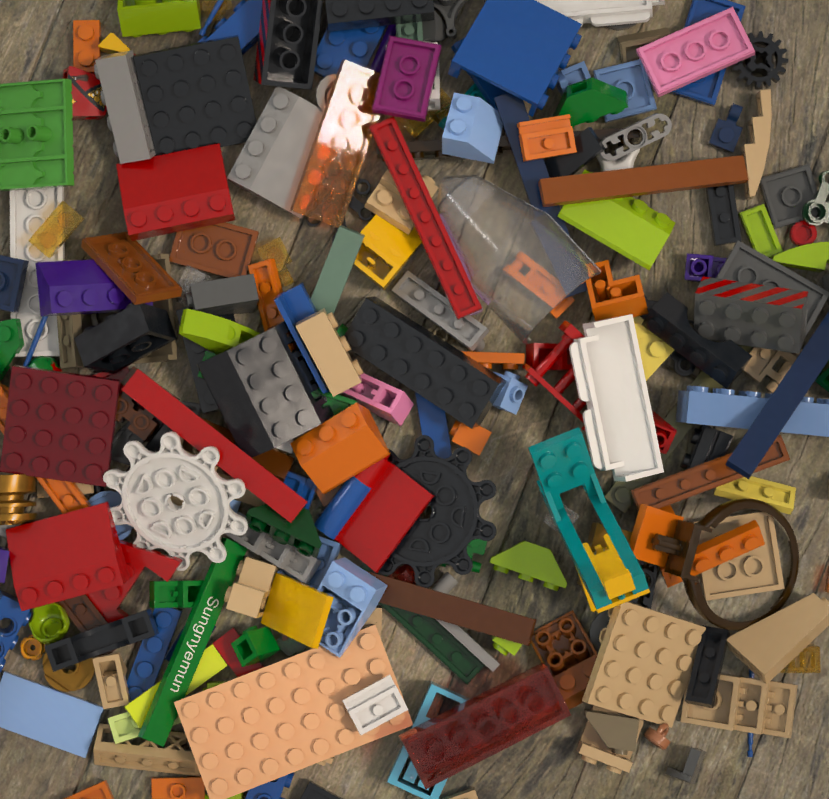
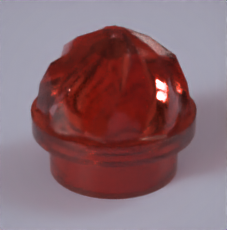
M404 564L393 573L395 579L417 585L414 569L410 565Z

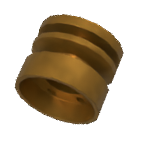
M26 474L0 475V525L22 524L29 520L37 519V513H24V507L36 506V502L24 500V494L36 492V477L27 476Z

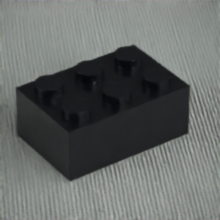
M130 303L126 306L125 310L105 317L104 322L97 326L85 328L83 333L74 339L84 367L114 374L176 340L177 337L167 310L144 303L138 305Z

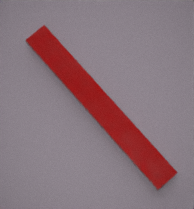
M394 116L369 126L457 320L481 310V304Z
M137 369L122 388L123 392L201 452L204 447L208 446L216 447L220 454L219 462L216 465L234 479H241L245 483V488L290 523L293 522L308 503L303 497L140 369Z

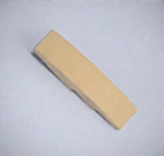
M771 89L760 90L756 94L758 117H752L748 121L750 144H744L740 148L741 155L744 156L749 179L744 183L745 200H751L755 197L765 168L772 120Z

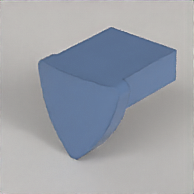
M580 62L561 71L558 70L557 74L560 75L556 86L562 96L567 86L591 78L585 62Z

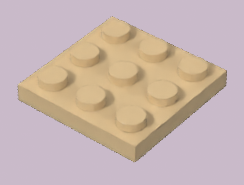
M761 511L728 516L716 528L710 527L712 533L701 531L698 545L756 520L765 542L763 546L700 573L706 601L785 589L774 518L771 515Z

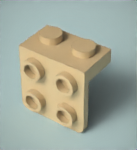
M594 705L591 709L603 712L622 714ZM639 719L637 740L644 724L643 719ZM587 720L576 749L579 754H582L581 759L595 765L597 761L607 764L606 769L617 774H621L622 770L629 773L633 764L630 760L633 751H628L627 755L612 753V748L607 747Z

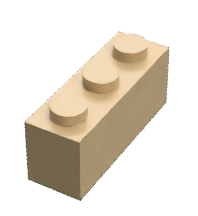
M324 308L296 323L295 326L333 397L362 382L360 375L364 373L357 359L352 361L348 353L352 349L346 337H340L335 328L339 324L332 312L327 314Z

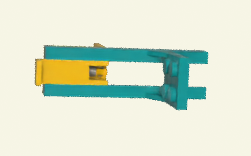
M577 427L528 447L539 478L536 482L540 494L575 564L591 611L601 613L650 593L645 574L606 502L580 428ZM580 485L583 486L607 533L603 536L607 547L602 549L601 544L594 546L595 552H592L587 542L582 544L560 497L561 493Z

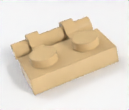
M753 347L749 352L752 357L743 372L758 383L767 376L771 381L765 389L773 394L799 354ZM781 357L785 363L776 372L772 367Z

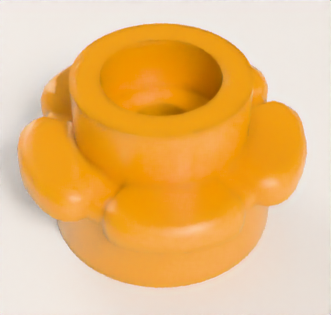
M33 635L25 637L20 643L21 655L25 659L39 660L43 656L42 653L46 651L44 647L46 644L35 639ZM31 645L35 646V650L31 649Z

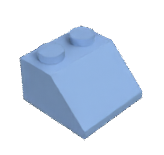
M454 93L442 135V154L494 164L503 130V124L498 111L480 97Z

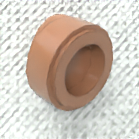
M662 723L657 730L649 727L644 733V737L658 748L666 750L671 743L665 737L669 731V725Z

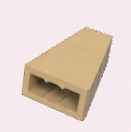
M812 593L733 634L726 640L728 649L765 684H768L829 626V601L824 597L820 599Z

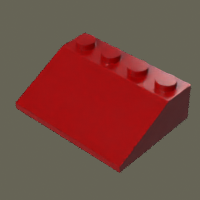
M220 143L153 156L147 160L116 164L123 211L131 241L236 220Z
M108 501L6 529L13 584L21 611L123 585L130 579Z

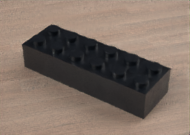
M376 296L367 297L344 335L353 352L471 429L481 425L507 382Z

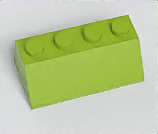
M584 170L582 174L593 173V172H589V171H587V170ZM633 197L563 205L557 216L647 270H650L675 225V222L666 214L658 213L648 207L644 201Z

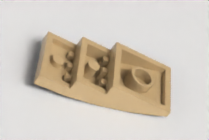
M721 673L713 708L686 703L685 698L690 681L689 677L684 691L681 722L731 731L737 730L791 738L798 685L770 681L768 684H765L761 679Z

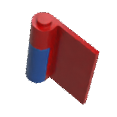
M390 455L345 481L314 523L319 531L329 538L338 541L376 573H378L434 497L433 494L388 460Z

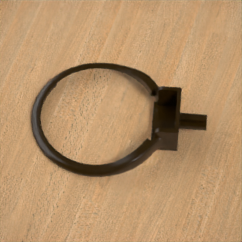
M743 498L727 501L712 509L697 523L678 519L674 538L657 533L655 538L651 540V543H653L652 549L669 553L664 572L681 577L688 598L695 610L705 620L723 629L740 631L780 611L790 597L797 580L799 549L794 531L780 511L760 500ZM742 509H756L774 517L785 529L790 539L788 541L791 552L790 574L784 591L768 613L751 621H729L719 617L710 609L702 593L700 583L695 582L699 581V577L690 575L702 530L712 533L710 527L716 528L720 522L732 513Z

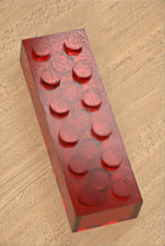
M540 663L400 734L399 737L425 789H428L571 716L548 666Z

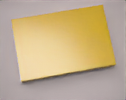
M275 573L261 624L310 648L318 649L334 597L287 575Z

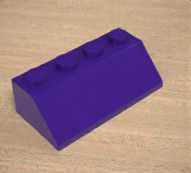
M94 260L36 263L41 317L122 312L128 304L132 303ZM153 302L144 303L153 306Z

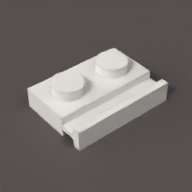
M387 675L342 700L360 735L409 710L391 675Z

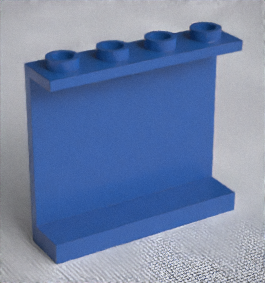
M486 0L452 59L448 74L458 78L463 69L532 104L528 115L533 117L537 108L540 110L544 108L549 98L546 95L548 88L552 90L555 88L560 78V75L557 74L559 68L563 70L566 68L571 58V55L568 54L570 48L573 50L577 48L582 38L578 34L582 24L535 0Z

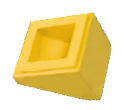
M110 33L98 45L100 51L107 54L130 51L114 33Z

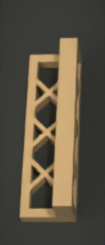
M99 723L93 749L94 765L200 776L192 751H185L181 747L188 742L185 733L170 731L167 740L171 745L167 748H158L155 743L146 739L139 746L131 745L129 741L115 745L114 742H102L103 734L111 733L109 724Z

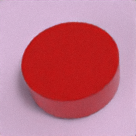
M802 220L792 225L789 237L791 242L798 247L812 244L817 237V230L815 226L809 225Z

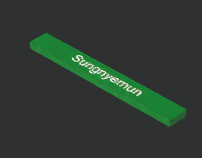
M222 537L221 539L226 548V559L221 563H211L138 734V737L163 747L178 714L174 702L183 699L187 693L225 603L226 591L229 586H232L238 565L243 560L247 551L246 547Z

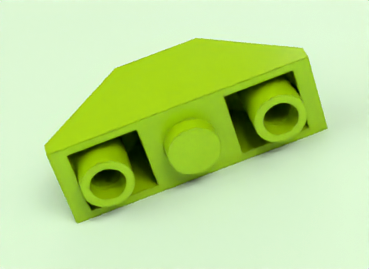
M523 540L490 557L489 563L494 564L493 569L508 574L509 569L519 573L518 578L532 583L534 578L544 581V587L558 591L559 586L563 588L567 586V582L551 550Z

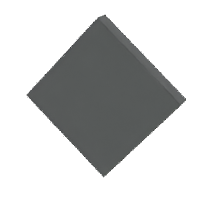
M810 164L763 177L759 183L774 229L804 220L802 216L803 206L809 200H814L818 191ZM812 208L811 215L816 217L818 212L815 208Z

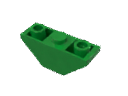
M591 77L566 87L552 117L570 114L572 128L584 122L592 123L601 116L618 114L625 108H628V95L625 90Z

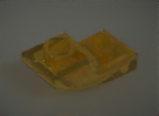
M440 88L441 110L427 111L425 122L397 117V119L416 138L432 121L435 120L439 124L448 115L452 99Z

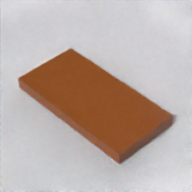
M128 231L82 239L81 247L134 305L181 297L182 288L137 241H131Z

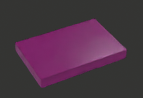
M389 35L373 103V113L425 122L441 54V45Z

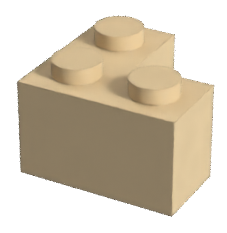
M250 556L246 557L245 561L241 560L236 575L240 576L239 580L232 587H228L224 597V601L228 602L226 609L254 618L262 617L275 573L278 572L279 567Z

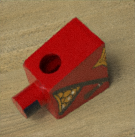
M68 66L63 70L62 79L72 80V120H101L104 118L107 107L102 103V86L96 75L73 66Z

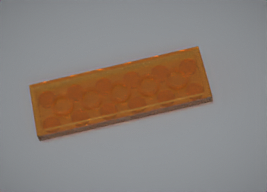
M345 59L341 61L290 211L336 228L342 225L373 137L369 126L376 124L380 116L379 113H373L372 111L380 73Z

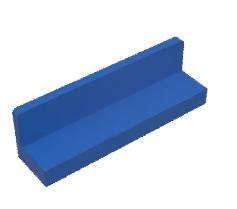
M300 283L280 293L274 301L322 393L325 394L329 391V388L295 326L298 321L317 312L303 283Z

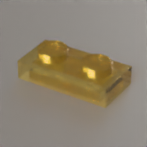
M62 201L28 241L50 259L84 218Z

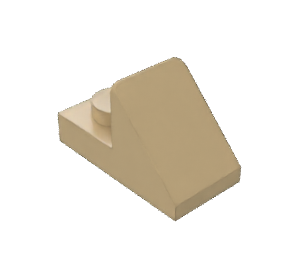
M120 653L93 657L103 709L124 706L130 703L125 677L127 667Z

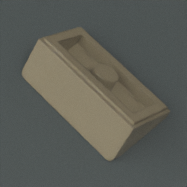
M661 28L618 36L617 43L621 64L639 60L636 49L670 35L669 29Z

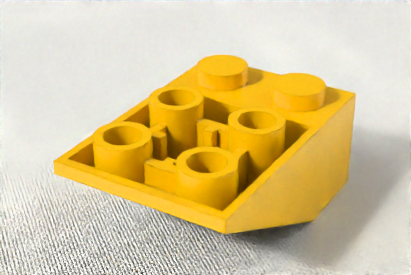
M375 215L360 232L365 237L353 266L381 289L385 290L422 244L415 227L408 235L378 215Z

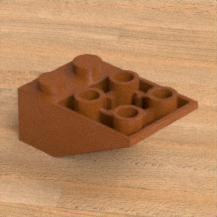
M572 610L533 631L530 642L567 711L584 702L582 699L598 655Z

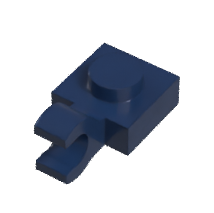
M733 103L726 120L717 119L708 142L709 145L730 153L734 152L743 129L736 125L743 109L742 106Z

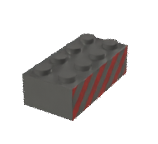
M703 276L695 292L694 330L700 336L712 341L726 342L732 340L738 345L799 354L806 337L809 292Z

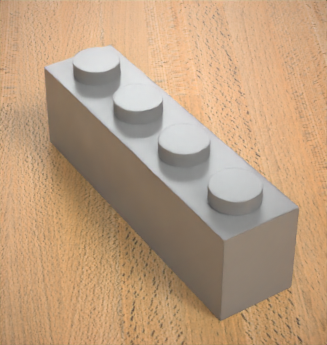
M133 50L103 55L95 60L96 64L94 65L96 78L100 80L102 86L101 100L103 105L107 107L109 115L107 116V125L109 130L113 132L115 140L113 150L116 157H119L120 164L147 160L156 155L133 58Z

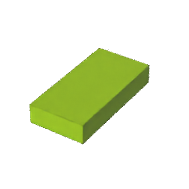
M764 204L738 214L751 248L768 258L783 252Z

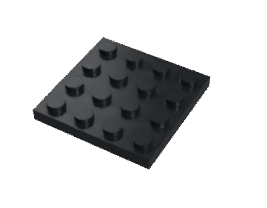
M238 35L134 55L133 58L156 156L220 143V147L245 143L248 140L257 121Z

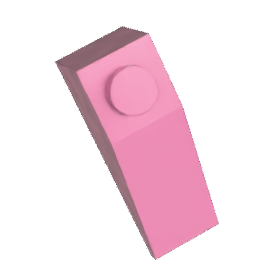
M364 373L360 375L362 378L361 383L340 393L347 398L356 400L358 404L368 408L369 411L399 426H402L414 405L404 391Z

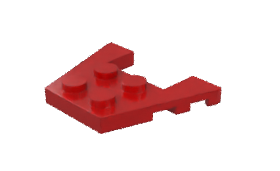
M119 540L130 579L123 585L86 595L108 623L127 617L129 614L120 609V606L145 567L168 582L183 560Z

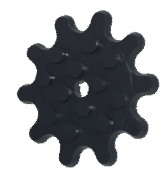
M422 435L416 439L414 453L408 459H400L392 450L388 449L390 452L388 460L433 494L434 497L428 504L432 509L430 518L422 519L420 516L378 572L389 576L400 565L408 564L414 569L416 584L426 588L434 583L435 570L441 564H449L460 575L470 573L473 568V562L467 553L468 544L475 539L490 541L495 538L497 533L496 526L492 522L484 520L479 513L480 505L495 496L497 491L495 484L490 480L473 482L468 478L467 468L472 461V453L465 447H459L449 458L441 459L435 454L432 438Z

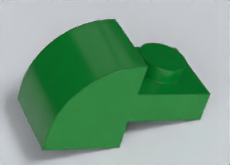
M204 580L149 581V608L193 607Z

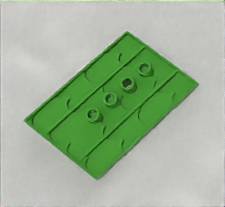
M53 79L0 84V191L74 186L72 80Z

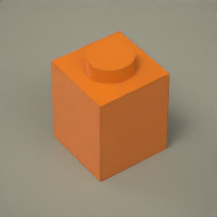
M456 420L449 435L453 436L451 442L460 447L468 448L473 454L480 456L492 432L481 426L471 429Z

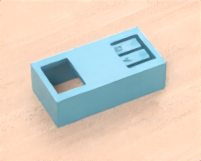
M431 681L413 720V725L410 727L387 777V782L423 799H439L479 711L480 704ZM436 693H440L470 707L460 732L426 717ZM410 755L412 758L402 779L399 776ZM423 762L427 763L418 784L415 785L416 777ZM440 769V775L435 783L432 792H430L428 790L431 786V783L436 775L437 770Z

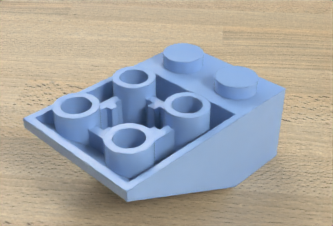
M345 557L332 561L317 589L334 597L320 645L339 658L375 610L388 586Z

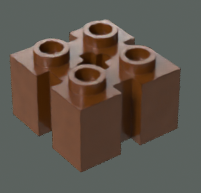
M133 366L121 384L125 386L138 368ZM122 392L118 398L116 420L123 423L127 419L131 422L128 429L144 441L149 442L161 426L156 421L158 418L146 409L139 408L137 411L136 401L125 392Z

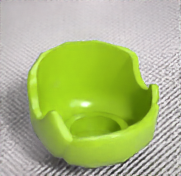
M55 602L32 608L33 617L28 624L35 639L43 644H51L59 641L67 634L70 625L69 617L65 609Z

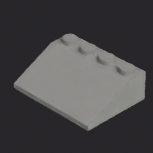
M276 86L227 179L235 186L302 219L351 126L338 118L327 115L319 107L280 86Z

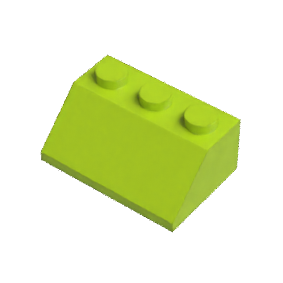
M118 0L117 12L122 37H140L148 34L164 35L169 32H191L195 29H201L199 0Z

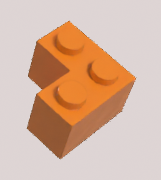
M609 260L583 266L595 321L633 314V317L648 314L640 275L614 281Z

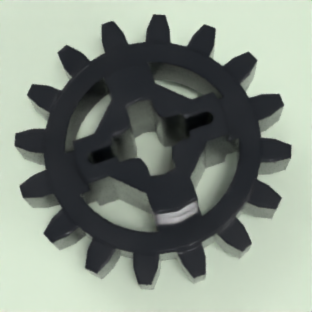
M759 31L756 38L752 33H749L747 36L755 50V55L747 58L745 67L742 61L736 63L731 72H739L740 75L736 80L739 82L745 79V87L747 88L751 83H754L755 90H759L763 83L767 89L771 86V80L777 83L780 80L778 74L783 75L786 72L782 65H786L788 59L782 58V55L787 52V49H779L778 46L782 41L777 40L774 43L772 41L773 34L771 33L767 38L763 37L762 31ZM755 44H761L767 47H757ZM773 54H774L775 59H776L775 68H774V64L772 63V55H773ZM762 57L763 62L757 65L754 62L755 59ZM751 74H761L763 77H756Z

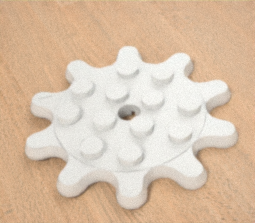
M173 431L162 435L160 439L161 447L158 452L149 451L137 440L127 442L123 451L130 461V470L111 469L106 471L103 476L106 486L118 491L122 498L120 505L110 508L114 524H128L132 526L137 532V538L133 542L137 547L150 551L155 548H161L166 550L170 557L182 559L183 561L178 567V571H185L190 566V555L195 551L204 553L212 562H223L226 559L227 552L220 540V536L224 533L243 535L248 530V522L245 517L235 513L230 507L232 500L240 498L245 494V483L239 478L225 479L218 475L215 470V466L220 459L218 449L214 446L204 447L198 455L189 454L182 448L180 436ZM173 495L183 500L182 505L174 504L170 497Z

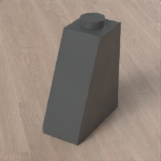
M254 274L190 284L189 292L185 293L188 309L192 308L193 310L212 315L254 313L259 300Z

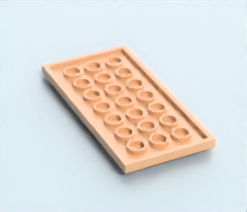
M375 624L361 629L340 658L320 645L318 649L312 648L174 702L209 799H227L413 725L407 710L367 733L360 735L342 702L343 699L387 675H391L402 696Z

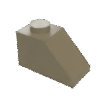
M584 708L583 714L607 747L612 748V753L627 755L628 751L635 752L639 727L638 718Z

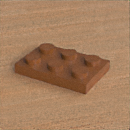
M224 222L176 232L169 260L174 264L225 278L248 275V265H251L259 231Z

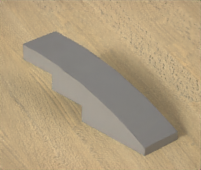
M240 511L237 512V514L246 518L245 514ZM249 526L246 533L240 536L224 533L306 584H309L322 562L313 556L307 557L300 554L295 547L289 544L282 545L276 542L272 536L264 532H255Z

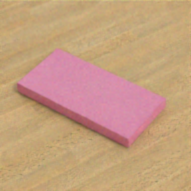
M731 7L636 49V53L657 96L660 97L755 55V50L734 8Z

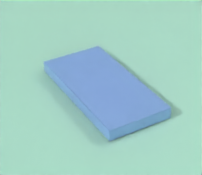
M4 671L0 681V727L80 757H87L104 711L103 706Z

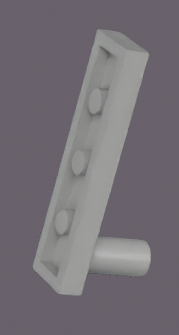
M407 270L391 291L472 352L482 351L485 347L483 338L488 334V328L470 315L457 320L448 299Z
M446 572L431 589L448 594L458 581ZM437 620L492 672L500 665L490 653L460 626Z

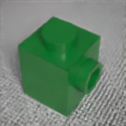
M257 626L250 627L242 632V636L231 643L242 667L263 662L280 650L269 627L259 629Z

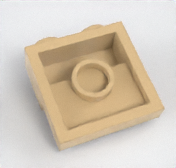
M387 169L364 207L409 235L414 225ZM423 175V181L433 200L439 187L435 186V181L431 177Z

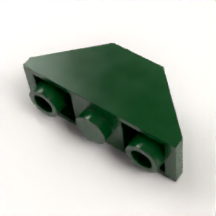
M267 504L248 510L246 519L250 529L258 533L264 532L282 545L289 544L304 556L317 558L322 544L308 509L303 508L292 523Z

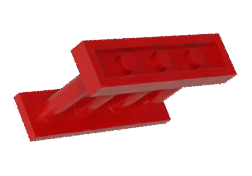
M565 320L558 327L564 334L561 336L562 340L535 370L526 363L522 367L528 372L525 377L537 387L541 384L584 424L583 415L580 411L586 406V402L581 401L578 397L571 405L561 395L575 380L573 367L569 369L554 387L542 378L566 352L570 344L574 342V339L585 337L571 323ZM583 426L581 429L586 433L585 426Z

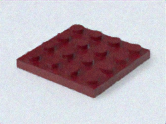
M13 365L0 472L26 474L27 476L106 487L103 476L106 471L110 470L121 380Z

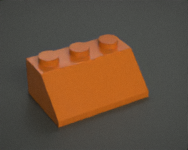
M354 403L290 443L300 466L323 494H326L390 455L369 409L358 403Z

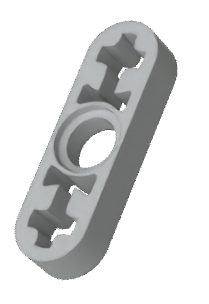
M655 113L603 138L601 142L607 148L606 143L608 141L616 144L620 142L617 137L622 135V140L628 149L623 151V146H619L614 149V155H611L609 152L604 153V151L600 155L606 160L614 161L661 139L671 131V120L664 114ZM656 118L660 121H665L666 124L662 127L663 131L653 130L649 132L652 137L648 139L647 132L642 125L646 123V127L650 128L655 125L654 120ZM633 129H638L642 133V140L636 145L630 144L627 139L628 133Z

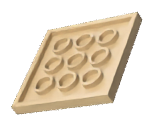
M630 602L615 606L582 701L656 724L667 723L672 728L693 668L697 647L702 638L701 635L706 630V627Z

